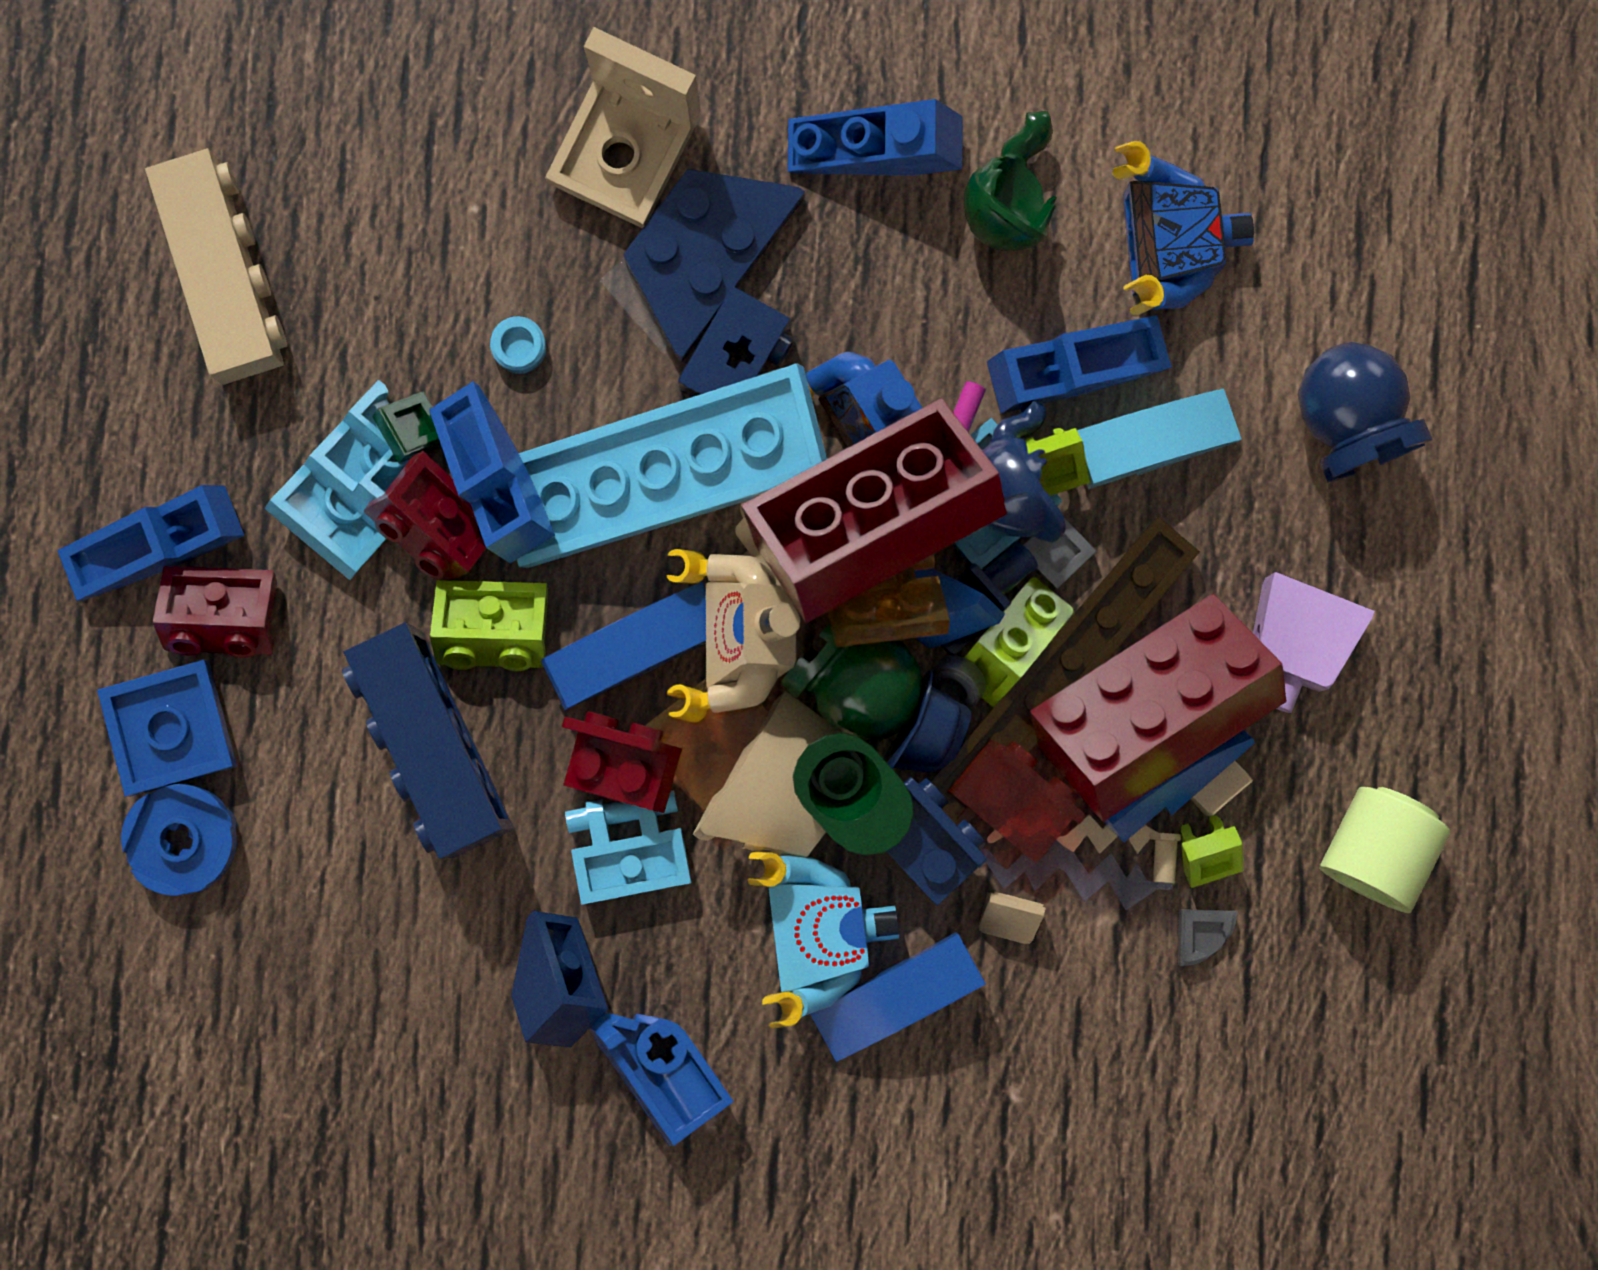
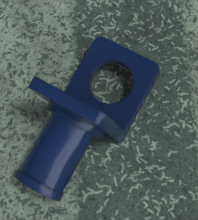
M1015 541L1007 551L983 571L976 563H973L957 581L981 592L1004 612L1011 605V602L1005 595L1030 572H1034L1038 568V563L1024 545ZM983 630L941 646L948 654L955 655Z

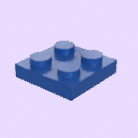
M201 660L97 689L125 797H133L164 788L165 786L179 784L237 767L210 661Z

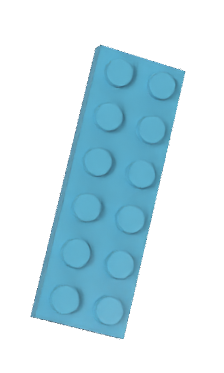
M796 363L519 453L543 503L555 536L518 558V566L522 568L534 567L751 500L826 460L827 456L804 367Z

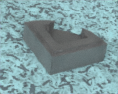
M1179 909L1178 965L1189 966L1201 963L1219 951L1234 931L1237 911Z

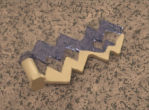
M1040 810L1027 825L1015 811L987 838L989 843H994L1014 832L1020 850L1033 837L1039 834L1050 850L1039 862L1036 861L1027 849L1006 870L989 850H981L988 859L987 865L1004 889L1025 871L1034 891H1036L1056 870L1060 869L1067 873L1084 902L1105 883L1109 882L1125 910H1128L1157 889L1178 890V883H1175L1177 843L1181 840V834L1158 833L1147 825H1144L1131 836L1129 841L1138 854L1150 839L1155 840L1153 881H1147L1138 864L1135 865L1126 878L1112 854L1106 857L1088 874L1074 854V851L1083 839L1088 836L1100 854L1118 837L1107 825L1102 829L1090 814L1067 835L1059 836Z

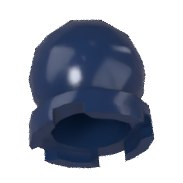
M1349 342L1326 350L1305 369L1297 394L1301 417L1313 437L1331 447L1329 455L1319 461L1327 483L1356 475L1354 472L1355 468L1375 459H1378L1379 464L1382 465L1425 446L1426 442L1432 441L1424 419L1411 422L1409 418H1405L1411 398L1407 376L1392 355L1370 345Z

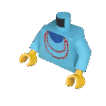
M752 852L749 855V859H761L765 865V872L760 879L748 878V883L754 886L769 887L781 993L767 995L763 998L762 1003L766 1005L778 1002L782 1008L780 1020L769 1023L772 1029L792 1026L801 1017L830 1007L859 983L861 969L869 967L866 943L899 939L895 905L862 909L859 887L851 886L850 879L845 872L814 857L779 856L768 852Z

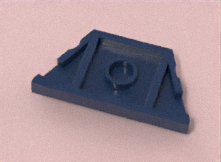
M687 169L623 254L624 261L635 282L641 288L653 316L658 320L678 360L681 362L685 360L710 326L732 286L736 288L740 286L805 198L804 190L796 186Z

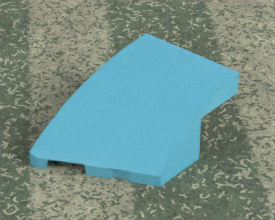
M380 380L348 411L343 421L309 455L304 465L270 499L265 507V510L349 580L353 578L386 540L375 528L374 521L364 513V509L370 501L382 496L409 462V460L401 463L397 462L372 418L378 408L389 404L387 401L389 392L385 384Z

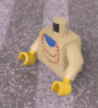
M671 550L668 556L682 557L685 561V569L680 576L667 575L670 581L695 584L707 576L710 582L706 583V688H708V692H702L684 685L672 686L667 691V695L676 698H686V703L682 710L670 712L669 716L687 722H698L705 717L710 708L713 713H720L761 704L769 695L777 678L794 667L796 661V632L800 625V617L795 605L783 587L776 585L774 573L756 557L711 554L706 559L698 551Z

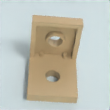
M593 27L584 45L593 82L545 179L548 184L643 228L649 221L701 116L696 75ZM614 143L628 144L634 150V158L631 163L619 169L608 166L604 162L603 157L610 145Z

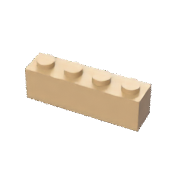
M207 148L145 168L209 375L221 385H225L284 366L280 349L287 347L286 337L276 315L269 317L263 299L270 296L271 291L262 266L260 264L253 266L247 247L254 245L255 240L246 215L244 213L237 215L231 196L238 194L239 189L229 163L221 164Z

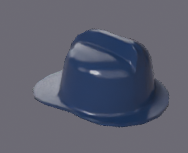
M928 670L922 678L925 689L912 723L898 732L883 758L892 769L898 768L930 773L942 769L952 762L962 747L972 718L971 710L932 686V670Z

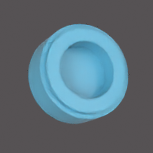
M515 316L503 320L495 327L490 339L493 357L503 369L511 373L523 374L536 369L546 354L547 344L542 330L534 321L525 317Z

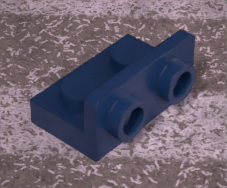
M909 777L903 783L912 799L913 817L910 828L899 844L886 852L929 899L938 906L977 868H981L988 861L986 856L980 851L987 845V842L965 819L956 825L947 816L942 808L949 803L948 800L927 778L918 784L912 777Z

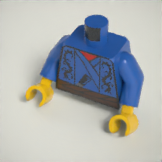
M1132 141L1116 146L1114 151L1120 152L1126 157L1127 165L1113 168V176L1116 179H1126L1134 176L1138 180L1130 181L1123 194L1131 282L1124 286V291L1132 290V296L1139 295L1141 303L1130 308V313L1133 316H1138L1150 309L1183 308L1212 286L1215 275H1218L1226 265L1225 248L1253 245L1254 224L1251 213L1222 215L1220 193L1217 188L1208 187L1201 178L1170 162L1150 155L1144 143Z
M845 352L806 373L812 401L814 393L820 396L818 400L848 448L923 408L915 396L912 385L904 379L896 364L890 359L876 366L872 359L854 352Z

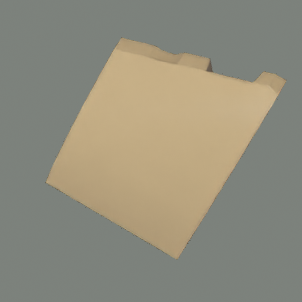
M787 691L783 692L774 701L755 739L743 749L724 787L712 797L693 835L706 841L719 837L742 842L743 849L756 852L768 850L779 856L807 858L826 831L800 803L794 793L792 775L797 759L809 744L823 736L840 732L834 730L824 718Z

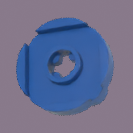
M187 784L165 786L151 794L145 795L132 806L122 827V850L127 855L128 863L132 867L131 872L136 880L154 892L179 896L205 891L223 877L234 859L237 847L236 817L226 808L220 798L204 788ZM182 824L189 828L188 836L193 839L191 849H182L178 856L171 852L173 843L166 839V835L169 830L178 831Z

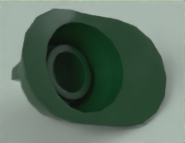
M844 733L823 736L809 744L797 759L792 775L794 793L806 811L827 834L847 851L862 855L883 853L899 844L909 831L913 817V806L908 789L902 779L876 750L858 736Z

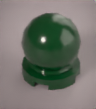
M850 600L819 634L828 643L819 653L811 648L804 657L801 656L780 684L788 689L796 698L806 687L808 692L814 691L818 711L834 730L858 736L864 741H881L897 734L912 723L925 689L920 665L904 643L886 633L864 632V626L859 624L868 613Z

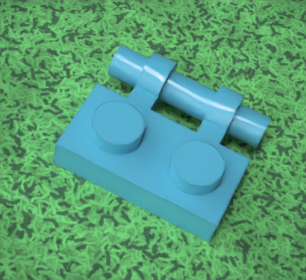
M674 790L670 791L665 813L620 801L604 804L603 799L587 801L585 808L565 811L569 833L590 829L593 843L592 846L571 850L581 905L692 883L682 828L660 832L657 816L678 812ZM639 820L642 836L611 842L609 825Z

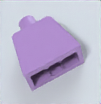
M1277 572L1265 578L1261 589L1253 634L1283 664L1287 702L1278 707L1277 710L1292 713L1302 686L1320 692L1328 690L1333 685L1372 620L1375 611Z

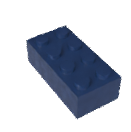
M404 622L343 651L349 666L342 668L345 681L356 699L363 697L367 702L373 717L366 719L367 728L378 749L383 750L387 748L397 768L389 771L390 777L400 798L404 802L410 799L418 812L420 820L413 822V825L427 853L435 851L439 859L456 858L514 830L515 828L440 667L435 661L423 631Z

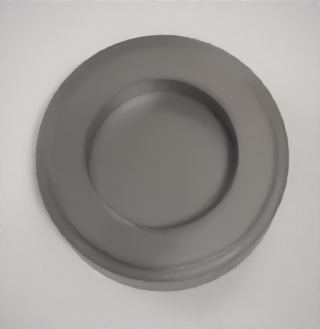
M946 656L932 670V686L967 706L970 710L976 706L986 690V680L982 671L966 658Z

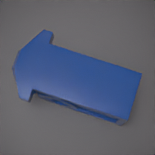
M604 1013L591 1026L590 1031L602 1053L607 1056L667 1145H676L734 1102L687 1033L677 1023L641 1014H635L633 1019ZM652 1034L657 1040L667 1037L671 1041L672 1046L666 1051L670 1059L667 1063L661 1058L652 1061L648 1058L646 1052L652 1047L649 1040Z

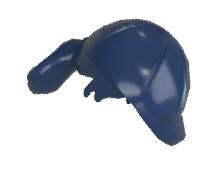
M1033 401L1023 405L1020 415L1001 420L993 431L989 445L982 450L999 472L1007 515L986 526L1006 536H1034L1037 539L1053 543L1063 536L1066 524L1063 514L1039 482L1041 470L1047 463L1045 458H1039V456L1044 454L1045 450L1038 449L1028 454L1027 443L1023 440V438L1029 437L1039 430L1046 418L1047 411L1044 405Z

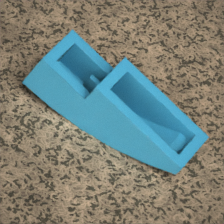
M1224 389L1172 401L1077 430L1084 445L1090 483L1087 484L1088 490L1134 474L1138 476L1242 440Z

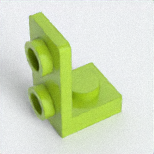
M1032 577L1011 601V605L1004 611L1005 615L1001 622L991 626L964 657L973 662L982 671L986 680V690L981 698L992 707L1019 681L1074 612L1069 604L1035 577Z

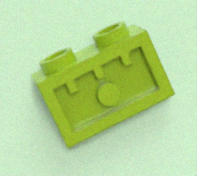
M437 580L430 632L436 663L458 670H467L474 666L503 667L511 671L543 668L541 660L546 657L544 639L548 606L547 583Z

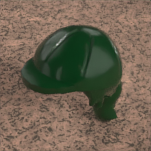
M1048 111L1026 113L1025 125L1004 143L1000 157L992 158L983 167H979L971 175L964 190L965 218L971 232L982 243L996 250H1024L1044 242L1047 238V227L1056 206L1054 203L1057 197L1052 196L1044 203L1042 186L1035 175L1027 168V160L1044 150L1051 141L1053 128Z

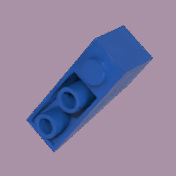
M937 99L788 119L787 172L791 174L913 176L962 170L963 116Z

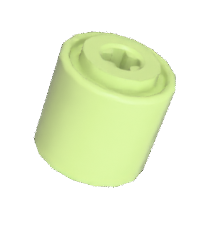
M1359 787L1319 869L1340 884L1373 901L1401 912L1411 913L1451 831L1445 823L1439 820L1436 812L1404 794L1384 787H1378L1377 789Z

